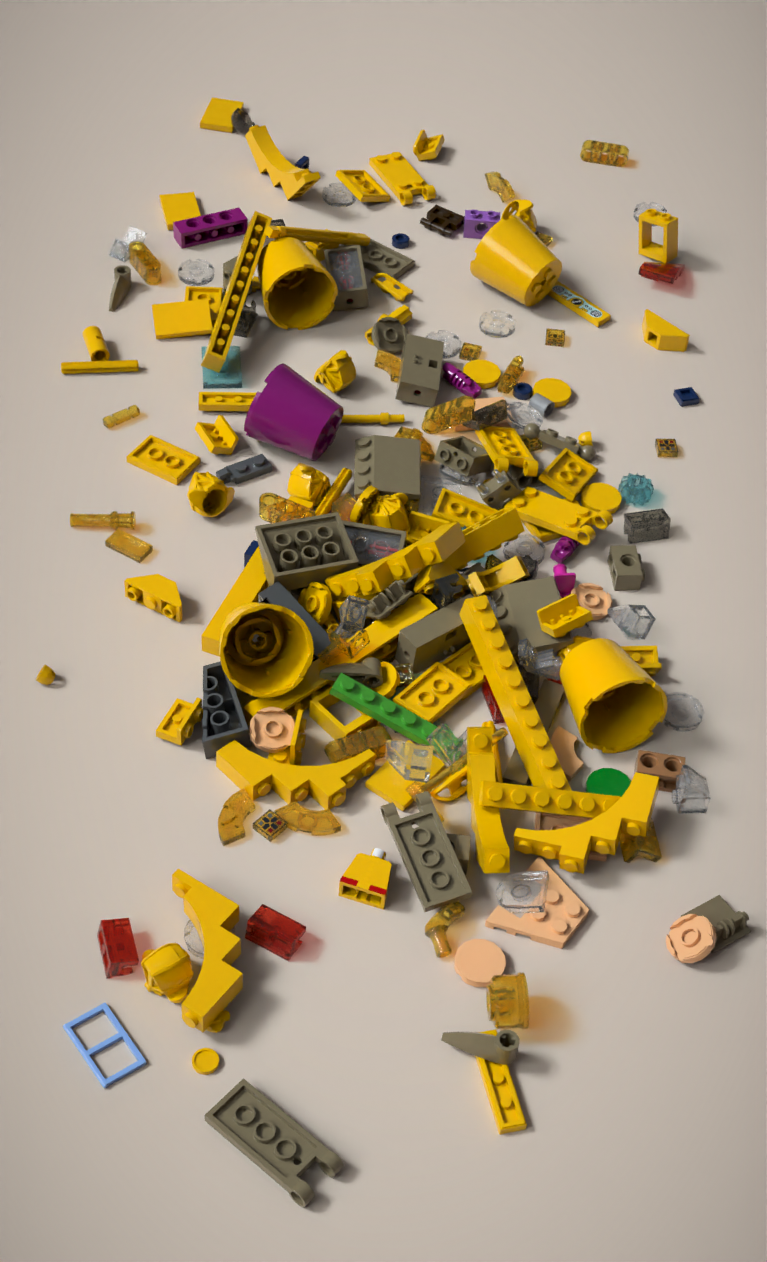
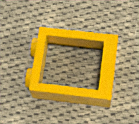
M647 209L640 214L639 254L664 263H668L678 257V218L671 216L669 213L658 212L656 209ZM652 224L664 227L663 245L652 242Z
M332 685L327 691L314 696L310 700L309 716L344 749H347L380 728L381 722L358 710L362 715L344 726L327 710L328 707L340 701L337 697L329 694L333 687Z

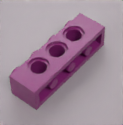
M240 208L173 222L174 239L181 249L244 235L248 228V219Z

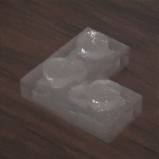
M444 723L440 724L426 738L452 775L460 771L467 763V730L457 739L448 725Z

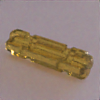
M136 405L128 407V410L125 408L113 413L112 416L104 417L103 424L106 428L114 427L115 424L118 425L130 420L131 417L139 416L140 409Z

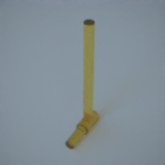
M504 727L492 734V746L508 735ZM467 753L423 785L415 781L406 788V791L415 802L416 794L428 791L431 796L430 792L467 765ZM436 809L441 822H444L445 819Z

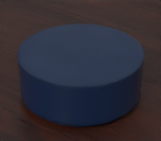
M403 233L395 234L392 237V246L397 249H405L409 246L410 238Z
M517 383L513 387V396L519 400H527L531 398L533 389L527 383Z

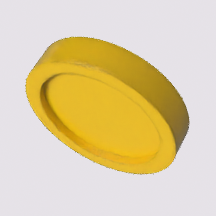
M199 1049L192 1057V1067L199 1074H211L219 1066V1056L213 1049Z

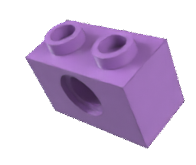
M475 209L465 210L463 238L482 239L500 221V212L478 211Z

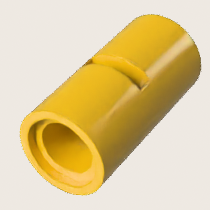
M97 326L87 327L83 331V338L91 361H108L110 354L101 329Z

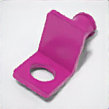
M557 564L553 567V572L562 599L570 595L574 588L576 574L567 573L566 565Z

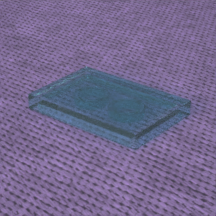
M230 346L226 360L219 373L202 366L203 389L242 388L240 346ZM201 347L202 361L207 347Z

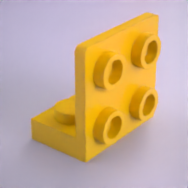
M298 709L290 747L282 752L269 753L268 759L284 764L301 765V749L305 747L306 734L302 733H305L307 719H303V710Z

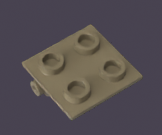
M396 580L383 590L384 593L380 592L368 601L369 604L359 612V615L375 619H385L394 608L405 604L408 601V597L414 593L404 589L406 584L403 580Z
M720 895L681 915L682 917L688 914H697L698 916L706 917L711 922L717 936L715 946L711 950L712 954L751 933V930L746 925L749 920L748 914L744 911L735 913Z

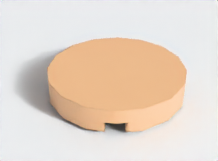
M582 583L572 589L570 594L574 593L577 595L579 606L591 611L593 617L591 621L603 619L609 614L612 607V599L608 592L606 594L601 586L593 583Z
M263 708L250 721V739L257 748L264 752H282L290 747L295 721L291 715L289 716L281 708Z
M688 914L680 917L671 925V931L666 936L667 949L676 960L682 963H694L705 958L714 948L717 938L716 930L706 917L698 916L697 914Z
M472 939L464 942L457 949L454 958L456 973L462 977L461 980L466 984L474 987H488L492 983L498 982L502 978L506 967L505 955L501 948L485 939Z

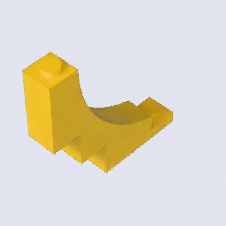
M254 125L249 128L245 137L260 174L268 172L273 186L281 185L287 200L303 196L321 178L319 172L312 173L309 169H301L291 164L280 153L265 125L260 127Z
M467 727V798L471 803V828L475 833V859L484 873H510V848L503 832L499 808L479 806L480 782H496L495 761L492 752V727Z
M177 869L172 874V889L177 896L183 898L184 912L197 929L204 950V960L199 977L189 995L181 1003L182 1019L189 1027L197 1028L204 1032L243 989V973L231 966L241 955V938L229 932L239 922V905L182 870Z

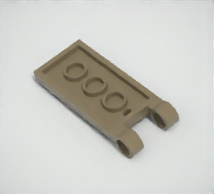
M428 791L415 795L416 804L420 812L400 818L396 806L392 802L381 806V813L386 825L389 827L423 910L428 912L471 897L472 890L435 809ZM416 824V825H418L419 827H416V828L414 829V828H412V825Z
M244 1078L204 1115L205 1121L283 1187L294 1202L301 1207H305L315 1197L313 1189L300 1179L303 1173L315 1161L320 1169L331 1178H334L344 1167L342 1160L336 1153L325 1147ZM299 1160L301 1163L295 1165L294 1161Z

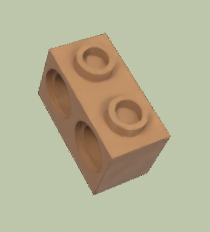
M638 750L634 774L638 772L659 777V791L680 794L685 777L686 757Z

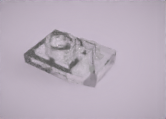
M129 226L123 241L115 239L109 256L126 262L141 250L147 233Z
M349 595L339 608L341 623L330 636L337 644L345 642L358 631L363 630L368 611L366 606L369 604V600Z
M527 638L519 640L518 658L527 672L553 680H560V667L563 661L560 656L556 655L553 648L537 652L535 646H531Z

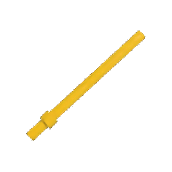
M380 413V415H343L341 423H380L383 425L389 424V422H404L405 418L404 414L389 415V413Z

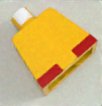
M374 848L371 855L357 854L339 881L338 896L384 910L392 865L389 861L385 860L386 853L382 849Z

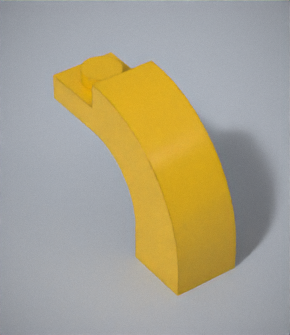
M514 556L486 571L473 572L468 575L469 578L466 579V582L473 596L478 597L487 595L504 585L517 583L530 576L521 556Z

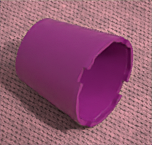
M284 363L279 364L264 380L267 385L262 393L259 391L256 393L246 416L244 431L247 432V436L316 461L328 446L333 443L335 434L342 421L344 409L291 367Z

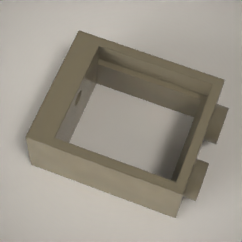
M464 436L440 441L434 460L467 477L490 471L493 463L484 446Z

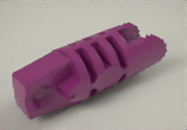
M446 362L443 364L442 369L445 372L443 373V378L457 390L472 399L482 394L481 387L472 378L451 363Z
M563 535L556 543L550 558L561 564L571 556L580 543Z

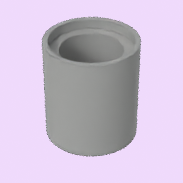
M536 393L530 399L528 407L546 418L552 413L555 403Z

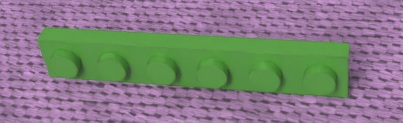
M342 672L329 694L450 762L455 758L463 742Z

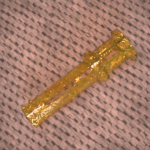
M113 511L111 514L71 513L70 526L111 527L113 530L130 528L135 530L136 514L135 511H131V513H117V511Z

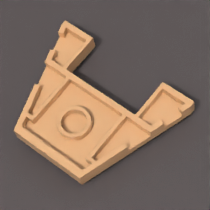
M538 856L526 871V877L544 887L545 889L521 918L498 905L486 919L485 926L494 929V927L507 930L506 933L512 935L518 933L529 936L532 941L562 949L586 919L589 909L547 863Z

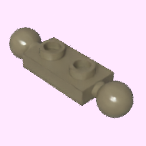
M529 423L524 428V434L529 439L538 437L540 441L562 450L567 448L575 454H580V457L585 461H591L595 457V449L592 446L585 445L582 447L573 437H561L558 435L559 432L552 429L542 431L535 423Z

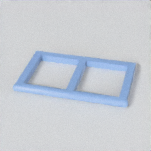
M106 1002L63 1025V1028L103 1088H107L146 1065V1060ZM104 1012L118 1033L86 1051L72 1029ZM123 1039L137 1059V1062L105 1079L91 1059V1056Z

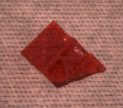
M644 262L639 269V275L651 280H660L673 284L678 276H681L685 264Z

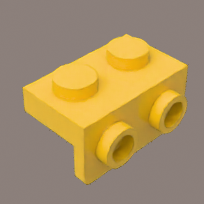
M425 130L420 131L413 145V152L417 155L419 161L433 160L438 156L445 141L443 134L427 137Z
M218 415L214 424L197 422L194 428L208 450L216 455H231L239 440L223 415Z
M411 511L409 514V527L405 531H407V537L417 542L439 526L451 522Z
M574 593L537 610L541 630L554 638L565 636L568 631L581 628L587 622L593 620L591 611L579 606L577 595Z
M620 646L650 677L655 676L662 669V663L658 662L657 646Z
M197 697L192 704L177 698L156 729V737L182 746L185 739L191 737L196 722H200L203 717L202 699Z

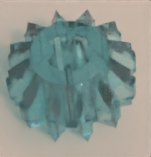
M629 473L628 476H623L618 488L622 500H626V504L633 503L634 506L636 504L643 506L644 502H649L654 490L651 479H646L645 475L640 476L638 473L636 475Z

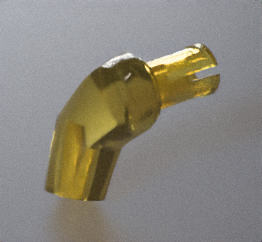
M458 901L441 908L425 925V936L431 938L436 956L439 958L446 957L452 953L446 932L451 924L463 916L466 910Z

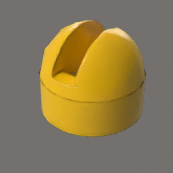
M591 431L581 433L578 437L580 446L590 445L593 447Z
M44 665L38 673L36 681L45 685L51 684L55 679V672L49 666Z

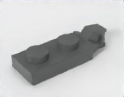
M263 454L216 471V477L223 480L224 484L235 482L237 485L270 473L272 465Z

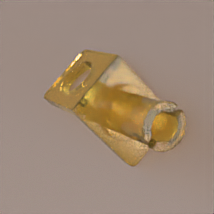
M329 628L327 633L331 644L319 653L318 657L325 665H329L340 653H344L352 659L369 644L370 640L367 631L363 629L347 643ZM363 638L361 644L355 647L356 643Z

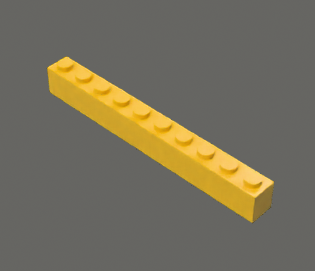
M257 211L254 212L249 222L201 366L218 373L226 360L267 236L264 234L265 230L272 221L271 217Z
M290 496L273 523L312 517L314 514V503ZM259 546L201 635L202 651L220 657V630L226 616L242 604L258 602V593L270 587L264 574L265 571Z
M504 507L462 530L466 542L443 562H448L454 569L460 570L467 567L468 562L483 558L485 556L484 553L501 548L502 543L517 539L518 534L525 531L517 509ZM409 578L400 579V580H403L404 583H405ZM380 592L365 596L362 593L332 601V606L340 625L354 629L363 624L362 621L365 619H371V617L359 615V612L369 604L368 601Z
M422 593L409 598L405 604L394 608L387 618L375 620L370 626L358 631L353 637L339 643L336 648L322 654L319 659L312 662L303 677L304 679L291 691L276 697H258L248 702L243 707L246 723L250 725L252 717L259 710L267 707L281 708L285 710V713L294 718L297 716L298 709L306 710L310 707V700L314 696L322 694L334 685V681L320 678V670L336 664L361 663L369 657L382 660L397 649L401 629L438 611V607Z
M483 595L465 599L459 615L534 787L572 791L487 596Z

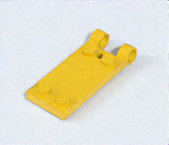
M400 152L369 158V165L400 200L402 205L412 204V195L422 194L425 200L435 199L436 191L434 186L428 185Z
M476 425L475 433L493 461L494 469H497L500 473L502 471L507 473L509 465L523 468L524 476H537L538 461L533 458L515 428Z
M528 486L504 506L516 508L520 519L577 540L583 545H588L596 537L594 529L589 525L593 524L599 529H606L613 522V517L607 510L596 512Z

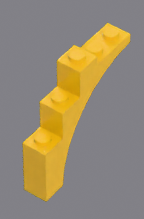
M458 521L441 525L408 547L365 566L330 576L325 579V583L331 592L333 600L362 593L365 596L382 592L393 581L413 577L424 566L443 562L464 544L466 539Z
M233 740L216 751V767L252 801L260 796H265L272 789L289 806H292L296 802L304 800L309 794L328 812L345 801L346 788H351L359 779L369 776L373 772L376 754L368 749L355 757L338 763L320 766H298L263 758L246 749L236 740Z
M635 772L630 786L613 806L592 820L576 826L557 830L516 828L514 833V850L524 854L543 856L547 859L559 860L560 869L584 874L591 850L601 854L615 855L622 832L632 836L646 837L658 795L659 777Z

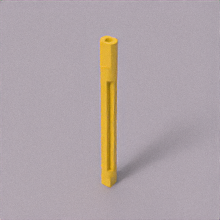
M267 225L264 233L269 238L274 239L293 237L307 242L368 246L370 243V238L366 234Z

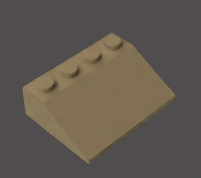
M380 435L356 439L354 496L356 500L370 485L378 489L379 496L404 493L407 495L408 501L421 498L420 440Z
M338 512L255 526L265 576L269 586L279 581L286 590L308 587L310 586L308 584L311 582L325 584V579L330 576L358 568V558Z
M553 576L507 584L486 595L519 671L574 643L571 630L565 636L554 638L543 632L540 627L537 610L561 599L556 580Z

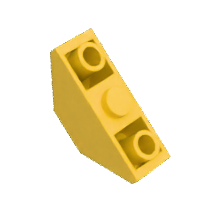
M645 310L642 322L644 342L657 350L681 352L687 350L690 335L652 311Z
M440 562L427 565L421 570L413 589L416 593L457 599L465 594L469 586L466 579L448 562Z
M159 574L127 578L124 581L125 597L178 622L182 621V603L176 582Z

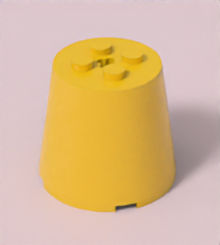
M510 215L507 220L501 219L484 235L475 250L477 254L475 260H472L470 264V271L474 277L528 307L539 303L547 296L556 284L562 271L561 261L517 215Z
M278 238L268 243L262 249L256 267L264 308L269 319L278 327L286 330L288 328L303 330L323 321L333 310L336 296H338L337 284L328 270L311 250L297 238Z
M259 602L245 603L233 609L223 621L220 630L219 647L221 666L230 682L251 696L269 698L291 691L304 679V675L312 664L314 646L311 633L305 622L295 612L286 607ZM257 634L259 637H257V642H254L252 639Z
M605 638L588 640L575 647L562 662L560 667L562 686L579 734L584 743L592 750L595 748L602 750L603 753H619L632 749L654 734L652 730L658 722H663L668 706L665 692L616 642Z

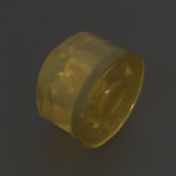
M524 972L494 975L490 980V984L486 986L488 1019L493 1021L496 1029H528L529 996Z

